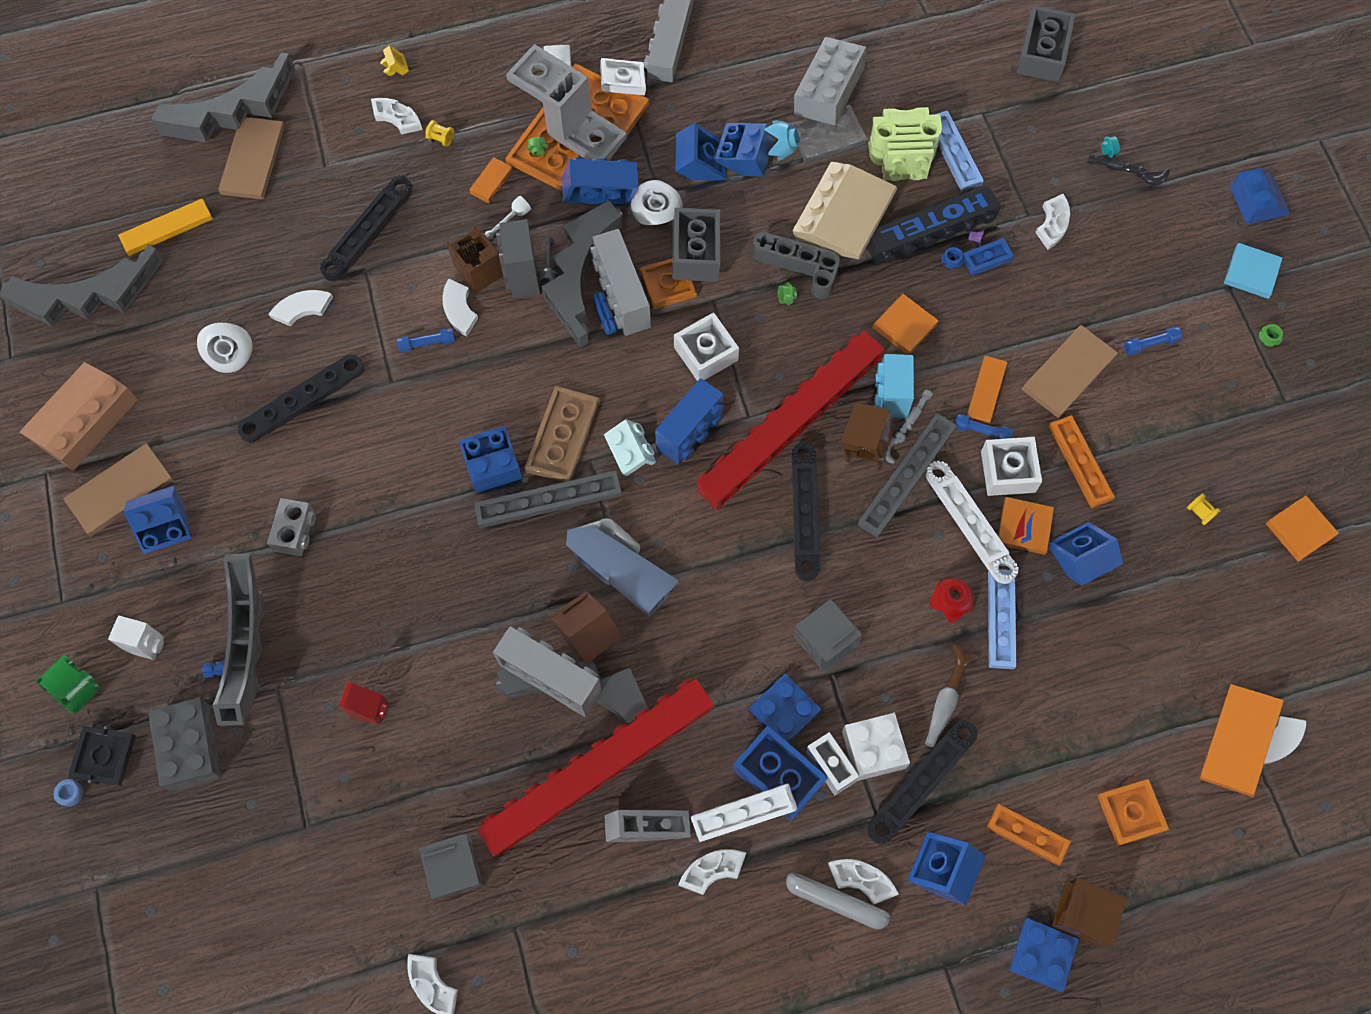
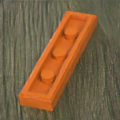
M1073 416L1051 422L1049 428L1091 509L1113 501L1115 496Z

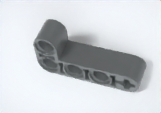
M764 232L758 233L754 237L752 254L757 261L813 276L811 287L813 296L818 299H825L830 296L840 261L839 255L836 252Z

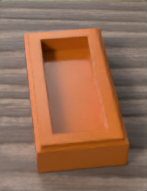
M493 157L469 189L470 194L490 203L513 172L512 166Z

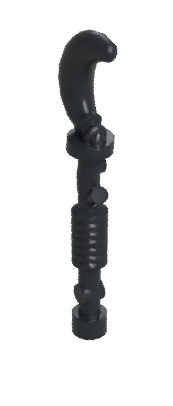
M1089 154L1087 163L1090 164L1097 163L1098 165H1105L1110 169L1136 173L1137 177H1142L1150 185L1162 184L1169 175V169H1165L1159 176H1151L1143 166H1139V168L1130 167V163L1125 165L1119 161L1097 158L1092 154Z

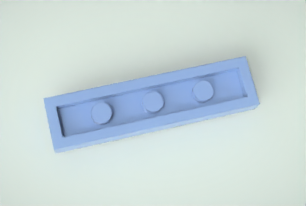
M948 110L935 114H940L942 124L938 146L961 192L982 186L984 180Z
M998 569L1002 573L1001 575H1011V570ZM988 571L989 668L1015 669V579L1008 584L999 583Z

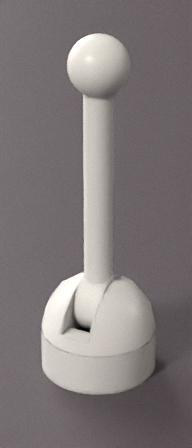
M518 196L512 203V212L500 223L508 222L514 215L523 216L531 210L530 205L523 197ZM497 224L491 231L485 232L487 239L493 238L494 233L500 229V225Z

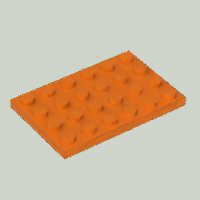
M575 63L572 68L588 77L592 111L625 131L628 136L649 106V99L642 95L602 91L601 76ZM543 107L505 159L507 164L562 191V176L569 159L582 156L548 135ZM597 136L592 137L590 140L592 142H599L601 138ZM534 137H543L546 139V144L549 147L545 154L534 156L532 152L527 150L528 140ZM616 151L612 154V156L608 159V161L611 160V158H612L613 155L616 153Z

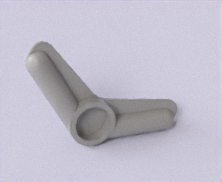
M605 518L577 527L594 526L635 553L639 554L640 552L639 543L612 519Z

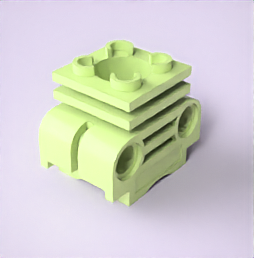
M925 107L907 111L884 109L882 117H873L872 136L868 142L869 157L874 164L883 165V180L927 179L942 132L940 114L929 115V109Z

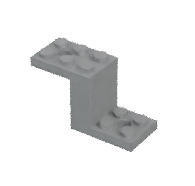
M534 44L506 74L508 81L543 102L548 135L586 160H596L599 158L608 160L627 139L625 131L592 111L588 77ZM535 71L544 72L540 76H536L533 74ZM597 136L601 138L599 142H592L590 140L592 137Z

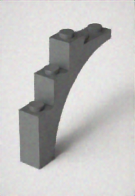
M225 554L223 562L228 594V636L223 674L213 703L218 726L244 725L259 689L255 666L263 650L259 626L266 613L262 591H258L252 555Z

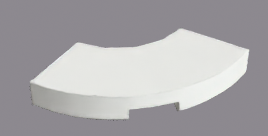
M389 98L371 99L376 121L393 123L398 127L401 134L422 130L418 116L409 106L406 107L398 103L397 100Z
M1064 194L1052 198L1043 204L1046 220L1043 225L1037 228L1036 234L1047 250L1055 246L1063 238L1069 225L1070 207Z
M448 279L443 291L444 311L450 324L459 333L467 337L478 320L477 314L471 311L467 305V297L470 291L468 287Z
M318 290L298 292L280 301L271 310L269 316L271 319L292 326L296 320L303 316L312 314L322 316L333 296L331 293Z
M1282 716L1278 718L1264 764L1278 761L1295 750L1303 738L1306 728L1305 720Z
M724 849L706 854L689 866L678 886L704 895L708 886L716 880L723 878L737 879L746 852Z
M841 859L828 863L838 889L847 887L858 889L868 896L873 905L899 895L891 880L878 868L854 859Z
M408 954L410 984L421 1002L436 1014H454L458 990L447 986L441 980L437 971V958Z

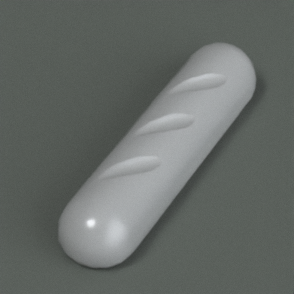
M792 872L786 878L787 888L792 894L873 929H883L891 920L889 913L885 910L806 876Z

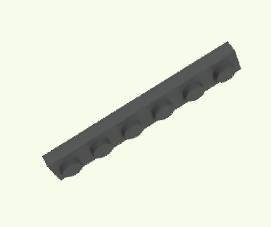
M936 413L858 521L857 525L876 538L880 536L923 476L928 466L955 431L957 425Z
M612 471L476 502L474 506L479 528H484L622 496L617 472Z

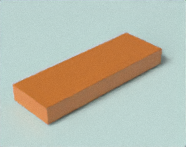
M984 356L967 413L970 416L969 420L986 425L990 424L1006 369V361Z
M1000 804L996 805L986 829L1057 866L1062 864L1071 843L1070 840Z

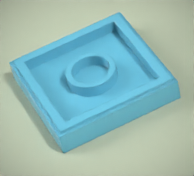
M1238 243L1235 247L1224 284L1269 299L1283 258Z

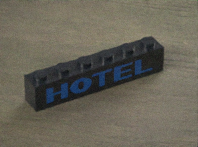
M989 185L877 227L866 248L876 265L883 262L888 263L894 260L895 257L903 254L909 255L921 247H930L939 240H947L962 231L968 232L980 224L993 222L997 218L1001 205Z

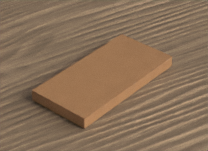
M243 118L240 128L236 130L218 189L220 195L264 199L285 127L283 121Z
M1080 325L1026 382L1021 390L1059 419L1116 357L1118 352Z
M555 386L525 465V472L559 482L572 481L600 404V398Z
M146 443L63 499L85 532L91 537L124 515V509L128 500L159 491L174 480Z

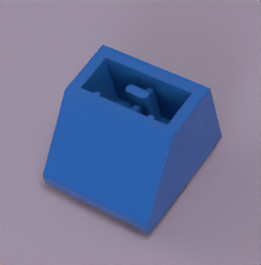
M726 123L715 155V161L742 176L763 177L770 156L768 153L774 143L772 135L765 131L768 125Z
M505 426L459 440L476 493L522 479Z
M175 486L126 502L124 514L143 554L192 538L185 508Z

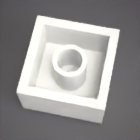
M714 313L674 334V348L697 381L700 378L705 380L738 361L739 347Z
M1035 437L986 440L981 450L987 495L1036 493L1042 483Z
M895 713L844 726L842 734L851 765L859 775L857 781L903 770L910 764Z

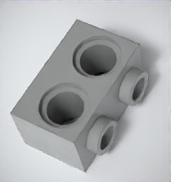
M280 498L267 541L268 546L274 552L302 556L304 549H307L309 544L308 533L310 526H313L316 520V513L311 505L306 502ZM302 513L298 519L292 520L295 514ZM295 535L291 542L285 543L289 536Z

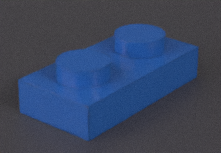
M1002 238L963 253L962 260L971 276L1011 262L1014 255L1005 239Z

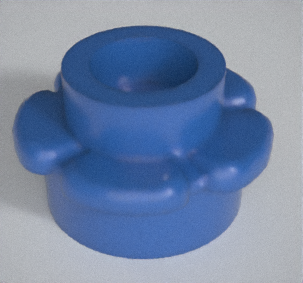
M950 247L945 251V254H942L941 261L949 269L959 268L963 264V253L959 248Z

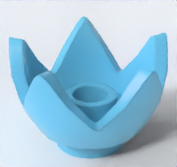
M776 120L772 121L773 125L765 128V131L779 139L768 154L778 156L777 159L780 161L790 156L796 150L797 146L800 145L801 138L797 128H794L787 122Z

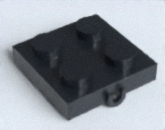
M82 726L67 777L88 781L87 783L99 785V783L122 786L136 735L115 731L114 728L104 726L103 729Z

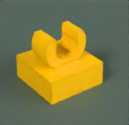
M391 46L383 50L385 58L382 59L381 64L387 67L384 70L385 74L392 76L397 72L403 76L409 71L404 54Z

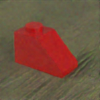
M347 681L339 707L350 718L380 725L381 719H384L387 715L389 705L383 695Z

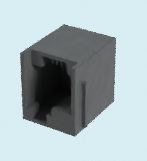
M831 599L795 626V639L824 673H827L860 647L862 634Z
M463 834L419 848L431 899L440 900L484 886L471 836L467 837V834Z

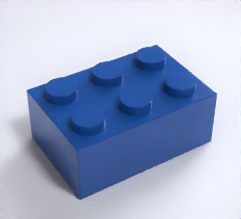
M576 157L569 159L562 176L563 203L601 205L609 200L613 205L629 206L638 190L637 162H630L626 159L608 161L604 158L585 160V158Z
M700 378L655 430L656 449L678 465L683 460L687 461L692 456L693 448L697 443L704 442L709 434V429L713 425L717 426L724 416L723 393Z
M768 725L733 764V771L758 793L789 784L798 808L796 811L784 815L791 822H793L828 779L824 773Z

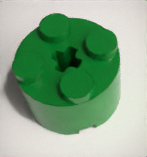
M63 655L35 682L44 691L48 690L51 697L76 715L98 693L101 687L94 681L92 676L84 670L80 671L73 661Z

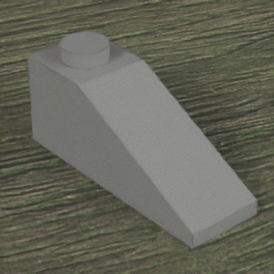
M614 811L605 815L606 842H638L691 837L689 811Z

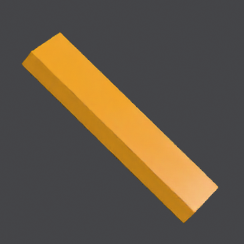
M202 198L119 234V238L126 253L130 256L146 249L148 245H156L213 220Z

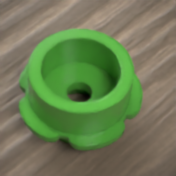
M534 137L528 140L527 150L532 152L534 156H540L545 154L549 145L546 144L545 138Z
M790 283L780 285L778 288L779 302L787 305L792 304L797 297L796 288L792 287Z
M1275 324L1264 326L1262 331L1259 332V339L1266 346L1273 347L1282 342L1283 331Z

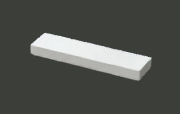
M785 784L691 816V820L699 842L794 812L798 808L789 784Z

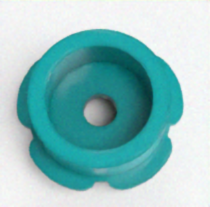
M1115 136L1105 137L1104 142L1101 143L1102 153L1108 155L1109 158H1113V155L1120 152L1119 142Z

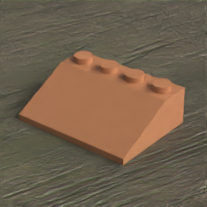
M84 362L23 427L20 433L74 471L138 399L126 386L116 379Z

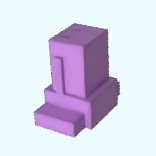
M971 231L969 240L976 241L980 246L981 241L984 239V231L978 233Z

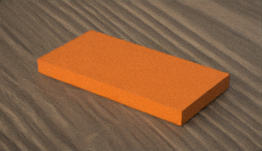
M1230 684L1200 780L1254 797L1284 700Z

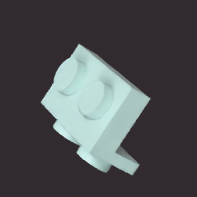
M626 419L605 433L604 436L622 474L628 476L646 463L653 465L656 463V460L653 456V448L644 437L645 432L642 426L637 422Z

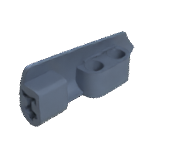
M594 526L567 530L566 546L575 553L576 558L606 585L611 584L648 617L660 608L669 598L670 591L679 584V580Z

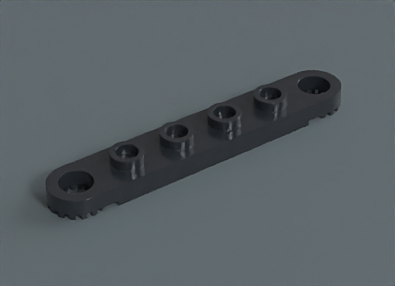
M398 175V177L392 178L389 184L381 190L329 252L330 254L320 264V271L326 280L336 281L340 279L410 196L413 188L408 177ZM399 184L407 185L404 188L405 190L402 189V191L396 190L395 187ZM329 266H338V270H335L333 273H327Z
M356 355L343 357L243 419L238 425V434L244 441L251 443L256 442V440H259V438L267 433L273 432L345 387L350 381L360 377L364 371L362 360ZM349 363L358 364L354 371L345 370ZM256 426V431L253 434L247 435L244 433L246 427Z
M799 442L792 450L794 563L796 576L802 581L809 582L816 579L820 571L817 464L814 446L810 445V443ZM800 450H806L811 456L806 460H801L797 453ZM804 563H810L814 567V572L810 574L802 573L800 566Z
M966 720L957 722L868 825V835L873 842L877 844L888 843L976 741L978 732L974 724ZM961 727L967 728L971 733V738L967 741L960 740L957 730ZM877 823H883L888 827L889 832L886 837L880 838L875 834L874 826Z

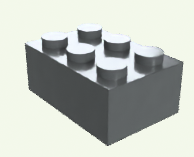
M1032 6L1020 53L1017 74L1059 82L1066 63L1075 19L1074 13Z
M675 208L673 219L672 279L718 282L720 270V210Z
M528 220L499 223L500 233H496L498 247L500 248L499 259L507 291L511 290L513 299L540 295Z
M196 698L148 711L160 787L171 792L222 778L211 710L207 702L201 698Z

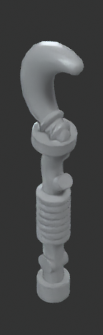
M925 390L923 392V397L918 405L913 407L900 432H896L894 437L891 438L884 459L887 462L895 463V459L891 456V448L894 444L906 440L905 434L907 430L913 429L912 425H914L921 414V409L933 395L931 391Z

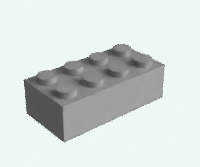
M825 37L794 95V115L836 125L865 68L866 47Z
M615 229L593 236V246L590 247L593 256L592 263L595 271H599V281L602 290L607 292L608 296L606 298L610 310L614 309V320L617 328H622L625 336L651 328L650 306L620 230Z
M510 626L493 651L499 666L586 717L602 692L600 681L597 678L598 674L588 667L581 669L576 666V661L564 653L561 656L553 652L554 648L542 640L539 643L531 639L532 635L520 627L516 630Z

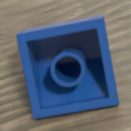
M693 123L676 133L675 171L690 180L726 179V167L715 161V155L721 138L697 123Z
M1262 168L1239 172L1230 189L1246 224L1290 214L1273 175Z
M1090 522L1048 543L1049 549L1066 575L1081 586L1090 583L1093 579L1111 572L1114 568L1123 564L1118 540Z
M927 832L908 881L946 900L966 906L986 856L967 842Z

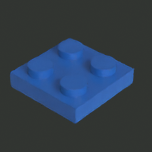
M786 674L749 708V711L765 727L768 725L788 743L822 710Z
M1026 918L1009 971L1056 991L1064 992L1079 939Z

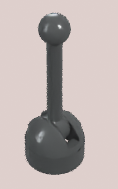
M550 236L545 238L547 245L546 268L540 270L538 276V283L541 286L557 278L556 272L550 268L551 245L554 242Z

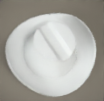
M651 180L641 184L631 201L633 216L644 225H658L674 219V209L682 208V200L678 192L670 185L659 180Z
M214 323L208 325L200 331L197 338V348L200 356L211 368L218 372L231 373L240 370L246 365L252 354L253 345L251 337L245 329L234 324Z

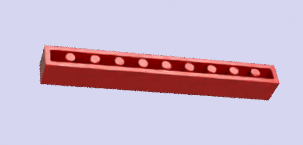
M865 331L859 336L854 335L848 341L847 347L844 350L835 352L831 357V361L826 366L824 364L821 365L810 381L806 379L799 386V391L794 395H788L777 411L774 409L766 416L765 422L760 426L755 425L744 441L739 440L732 447L731 453L726 457L724 455L721 456L710 472L705 471L697 480V492L718 511L881 361L885 348Z
M691 679L684 681L677 687L679 691L672 696L669 694L662 696L656 701V707L650 711L646 708L636 714L634 722L628 726L624 723L613 730L614 735L606 741L602 738L591 746L592 750L583 756L580 753L569 761L570 766L564 770L558 768L547 776L548 781L542 785H539V783L534 784L525 791L526 796L520 800L515 798L503 806L505 810L497 816L493 813L481 821L483 825L477 831L492 856H501L715 709V705L698 680L691 681Z

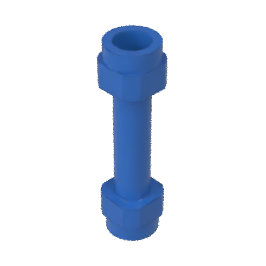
M1172 327L1166 329L1163 334L1142 340L1133 338L1124 342V350L1127 355H1135L1147 347L1165 342L1170 345L1182 340V332L1179 327Z
M440 329L441 333L409 339V336L397 339L399 352H412L414 347L443 342L444 345L455 342L453 329Z
M958 414L956 417L955 425H957L956 428L965 432L966 429L998 439L1012 438L1013 430L1008 427L1002 426L1000 429L969 420L970 416Z

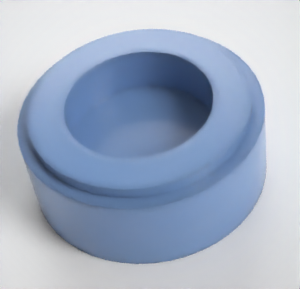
M72 779L61 781L54 789L55 801L66 807L76 805L83 797L82 785Z

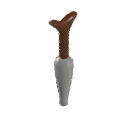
M956 645L951 646L956 659V666L948 686L939 692L934 706L929 734L925 741V744L929 747H935L939 735L956 708L959 700L957 689L966 667L974 660L980 658L979 655L974 653H964Z

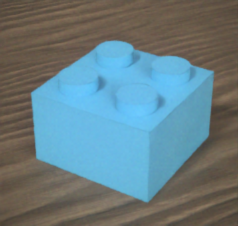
M884 354L882 363H878V370L875 374V387L878 388L877 395H875V407L890 410L891 418L906 419L908 417L914 399L913 355Z

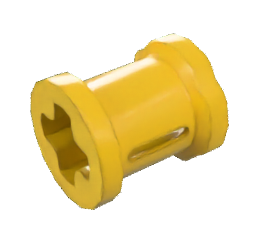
M432 120L428 124L425 134L427 139L437 140L443 146L448 147L454 138V129L438 125L437 121Z
M1204 494L1198 496L1187 507L1188 510H1192L1202 520L1203 525H1206L1221 511L1219 508L1215 509L1205 499Z

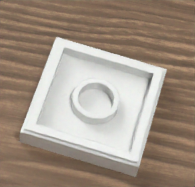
M601 58L602 91L645 95L646 84L643 62Z

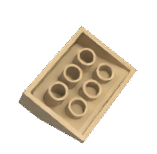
M831 162L793 229L796 240L834 251L839 256L860 259L896 193L897 187L853 165Z

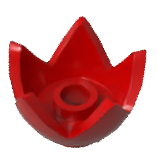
M948 578L936 584V590L931 597L929 606L935 610L943 611L946 619L953 623L965 613L973 611L975 600L973 592L966 582L956 578ZM956 592L959 598L953 599L950 593Z

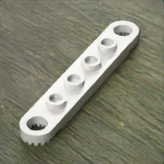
M934 461L928 466L926 471L928 482L993 578L999 583H1011L1018 573L1017 563L1015 564V561L1011 558L1008 550L957 476L951 471L950 466L948 467V464H945L943 461ZM936 469L941 470L945 476L942 478L935 477L932 471ZM999 567H1008L1011 570V575H1001L1002 573L998 570Z

